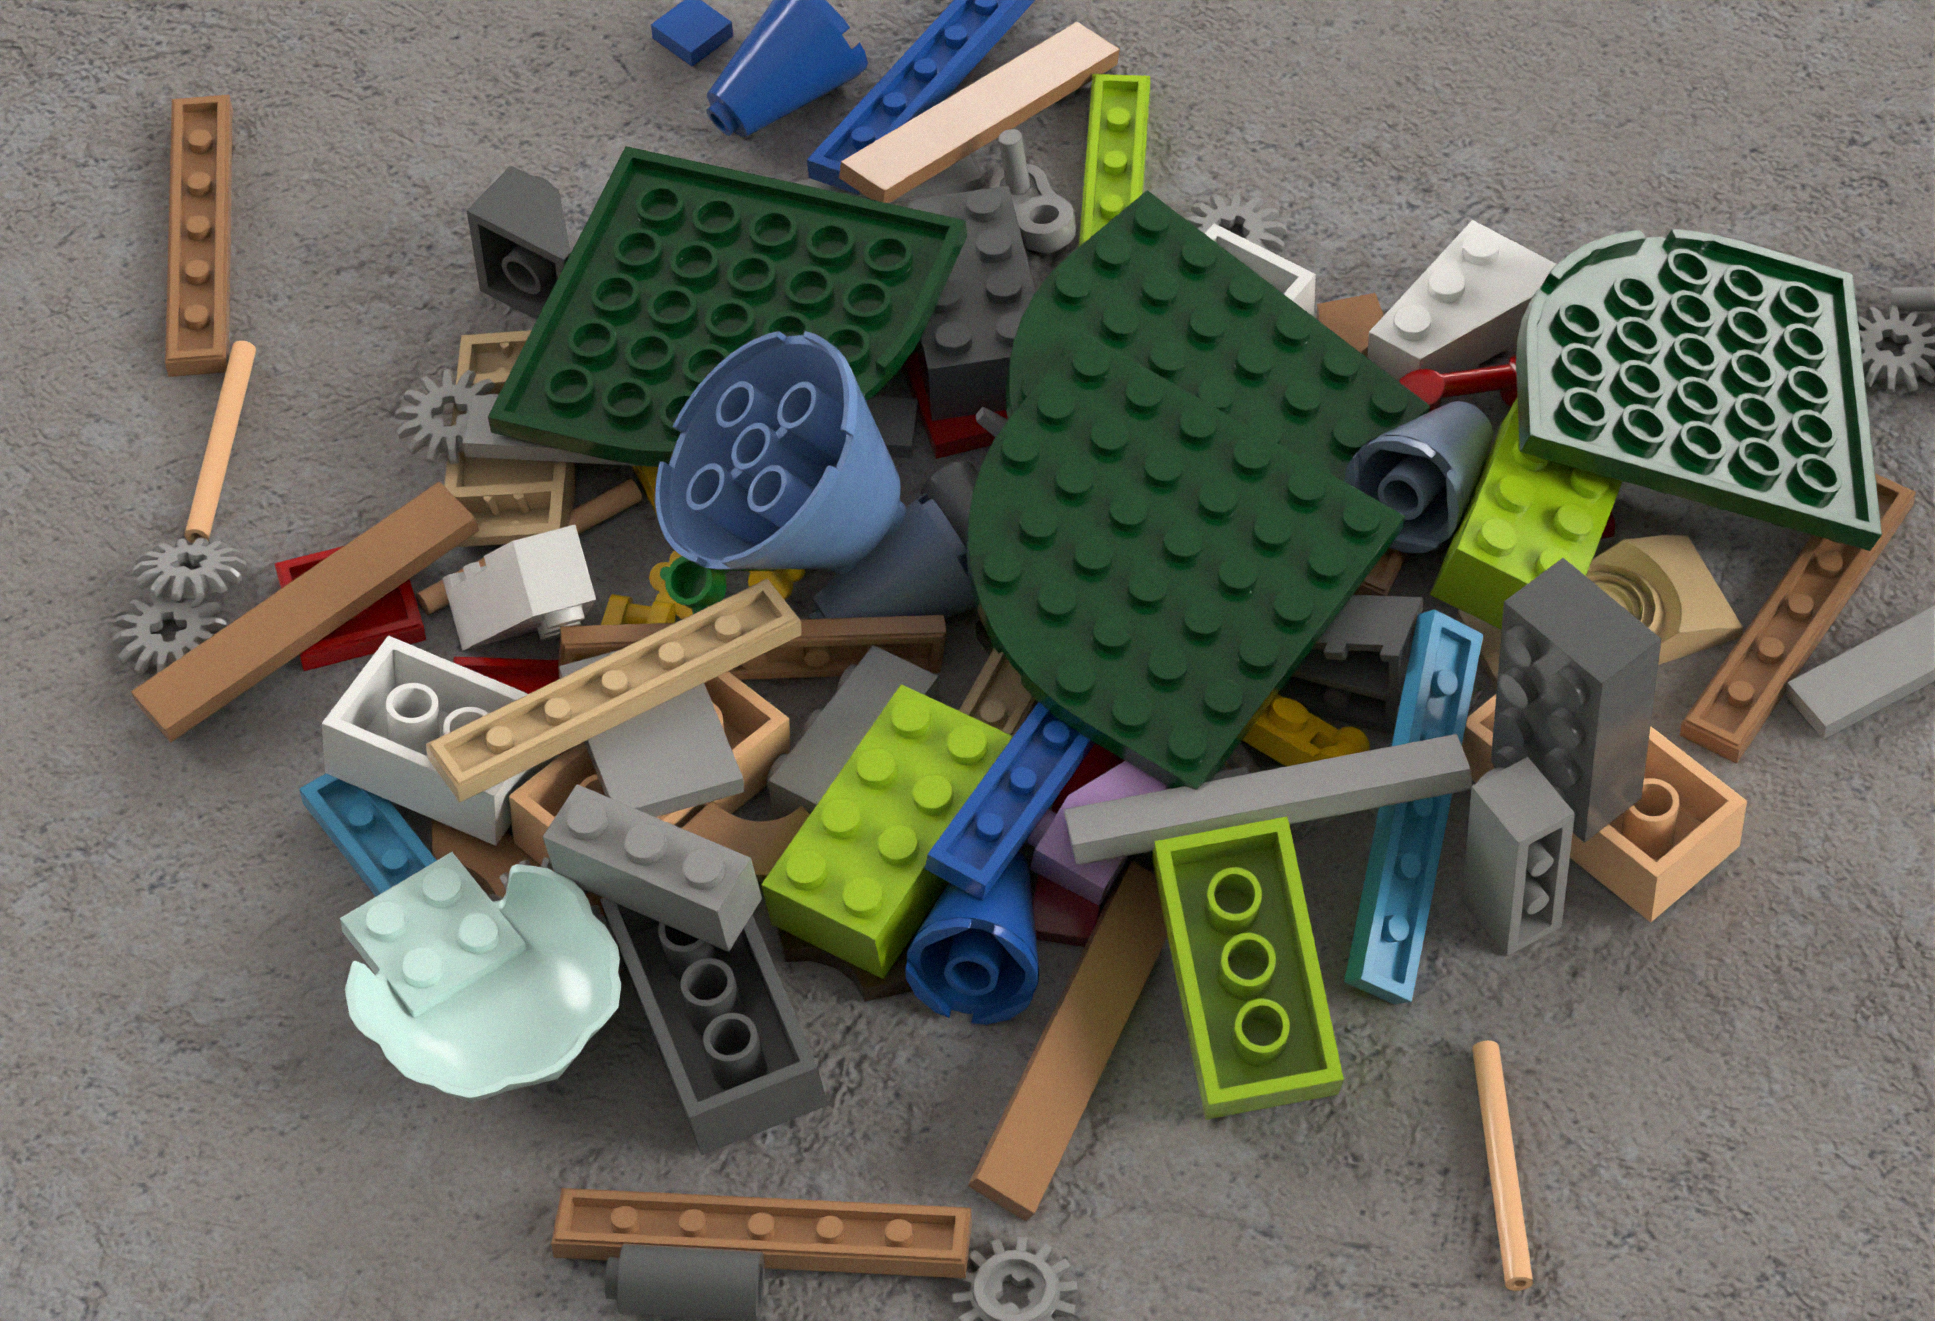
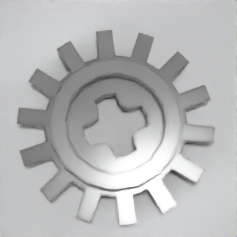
M1234 192L1231 206H1226L1224 200L1219 195L1214 194L1210 197L1214 210L1203 203H1195L1192 205L1191 211L1197 216L1183 217L1204 234L1214 223L1225 228H1231L1238 223L1243 225L1244 239L1266 250L1269 248L1282 252L1285 247V242L1274 236L1286 234L1285 224L1272 221L1280 217L1279 211L1276 208H1266L1258 211L1264 204L1263 199L1259 197L1251 199L1245 207H1241L1242 196L1240 192Z
M1891 305L1889 308L1888 320H1885L1882 313L1875 307H1870L1866 310L1870 321L1858 316L1863 370L1866 375L1865 386L1870 388L1875 381L1886 383L1885 392L1895 393V384L1905 383L1911 392L1918 390L1916 378L1919 375L1930 383L1935 380V372L1930 366H1935V336H1931L1935 334V323H1924L1915 327L1922 318L1921 313L1916 310L1910 313L1904 321H1900L1898 306ZM1891 337L1895 343L1906 342L1907 345L1903 346L1902 356L1895 357L1890 350L1879 351L1878 349L1882 347L1883 338Z
M450 369L444 370L442 378L443 387L440 388L427 376L421 378V384L428 394L425 395L418 391L407 390L404 394V400L416 406H404L396 410V419L410 420L397 429L399 439L415 435L407 450L414 455L422 447L427 446L429 449L426 462L435 464L439 453H448L450 464L459 463L458 453L464 451L462 442L473 395L498 396L499 394L485 395L495 387L493 381L490 379L482 380L471 387L476 374L474 371L467 370L460 377L457 385H453V372ZM448 403H456L458 411H467V414L457 416L456 425L445 426L442 418H434V415L444 412V405Z
M183 538L176 540V548L163 543L154 547L153 552L149 551L138 558V564L133 567V577H138L136 585L139 588L152 585L149 594L155 597L162 593L163 595L170 596V600H180V598L201 599L214 592L223 593L227 591V582L239 583L242 580L239 572L247 571V564L242 560L244 559L243 553L240 550L231 548L228 543L215 541L209 544L206 538H197L193 545H187L186 540ZM187 566H200V568L190 570Z
M161 594L157 597L150 595L154 604L152 607L135 599L129 603V608L139 616L128 614L118 616L116 626L127 629L120 631L112 636L114 646L128 644L120 652L118 658L124 664L138 657L134 673L142 676L149 666L157 668V673H159L212 637L214 634L211 632L220 631L227 625L226 620L211 617L222 611L217 602L201 604L205 598H186L181 602L182 598L180 600H170L171 597H169V602H163ZM175 620L177 627H186V629L177 631L175 635L176 640L164 642L161 634H152V632L161 630L163 621Z
M1017 1237L1016 1250L1007 1251L1004 1250L1000 1239L990 1241L994 1255L986 1260L979 1252L974 1250L968 1257L977 1268L975 1274L966 1272V1278H955V1280L968 1287L970 1291L952 1293L953 1304L973 1307L972 1310L959 1316V1321H1055L1051 1315L1073 1316L1076 1305L1060 1301L1059 1299L1078 1292L1077 1281L1059 1282L1058 1280L1070 1269L1071 1265L1066 1258L1052 1266L1047 1264L1046 1262L1053 1247L1046 1243L1042 1245L1036 1255L1027 1252V1237ZM1012 1281L1018 1288L1029 1284L1033 1289L1027 1293L1028 1306L1019 1309L1013 1302L1004 1305L997 1302L1003 1297L1002 1284Z

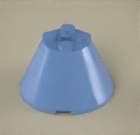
M779 331L766 334L748 342L721 361L698 385L679 413L673 428L681 433L674 447L670 463L668 465L665 462H660L655 487L656 513L665 539L678 554L696 565L710 569H830L837 574H846L855 567L858 561L867 556L885 535H890L898 530L906 513L905 504L900 501L901 486L898 471L846 358L836 347L820 336L805 331L804 336L787 337Z

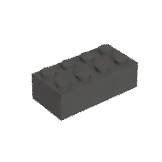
M1009 186L890 203L966 220V241L928 325L915 347L931 420L936 421L976 415L982 407L992 412L1006 410V379L1013 342L1021 318L1033 295L1036 293Z
M1562 558L1504 601L1491 763H1493L1494 768H1507L1529 757L1574 811L1573 833L1585 843L1642 799L1661 638L1566 559Z
M600 899L612 937L618 946L619 955L701 1155L828 1105L817 1064L753 915H751L728 952L608 899Z

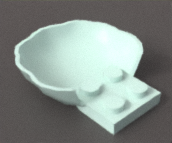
M450 852L340 918L342 932L376 974L374 975L365 964L353 961L351 964L345 994L349 1016L355 1026L366 1037L381 1046L386 1058L405 1077L471 1103L506 1091L558 1079L582 1051L585 1044L603 1027L619 1007L621 981L618 974L620 958L617 944L606 926L593 915L589 900L583 890L573 880L548 868L522 864L512 866L509 871L504 898L492 902L454 853Z

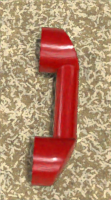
M1516 355L1510 357L1508 364L1440 374L1432 369H1418L1407 373L1398 382L1431 406L1429 412L1439 408L1443 398L1500 390L1503 401L1512 407L1517 398Z

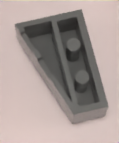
M1352 595L1278 694L1284 698H1290L1301 703L1309 713L1394 735L1417 616L1422 613L1423 597Z

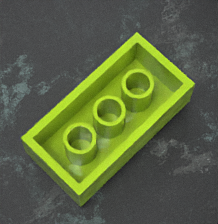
M1516 398L1500 425L1462 522L1453 537L1430 595L1502 630L1504 601L1562 558L1566 559L1586 576L1623 481L1603 477L1596 473L1554 461L1543 460L1520 452L1518 398Z
M901 684L761 884L771 925L884 979L949 883L925 869L927 854L1013 736Z
M1288 816L1154 841L1152 863L1205 1120L1338 1095L1344 1078Z

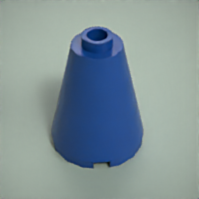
M772 0L708 91L707 99L711 106L706 109L707 115L713 124L725 135L730 136L735 132L737 135L745 138L857 78L867 68L866 53L860 42L853 49L850 48L842 35L850 27L827 0Z
M1019 851L983 901L949 883L912 939L907 951L906 980L916 997L935 1013L950 1018L951 1010L973 1014L971 1023L987 1025L1010 1020L1029 1006L1039 982V963L1030 868L1026 858Z

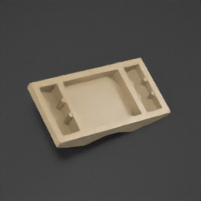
M532 330L461 335L456 385L460 377L467 370H471L476 374L471 387L482 380L490 379L495 387L485 395L499 394ZM456 403L453 404L451 426L456 425L457 416L467 414V411H458ZM462 451L458 453L459 463L450 464L448 455L444 486L475 517L479 528L477 533L456 547L508 544L514 540L569 525L576 496L575 463L465 457V453Z
M1659 535L1623 539L1591 561L1586 577L1661 638L1658 665L1741 638L1743 634V626L1688 535ZM1458 610L1457 621L1483 633L1479 660L1497 690L1502 630L1462 610Z

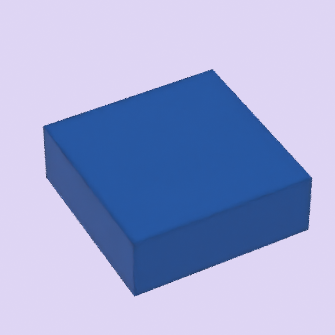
M683 0L651 24L652 38L690 66H694L733 37L732 22L702 0Z

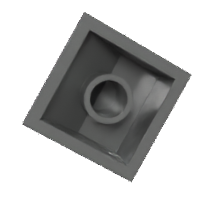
M510 165L467 210L479 288L481 292L537 320L571 254L559 189L555 188L543 177L531 176Z

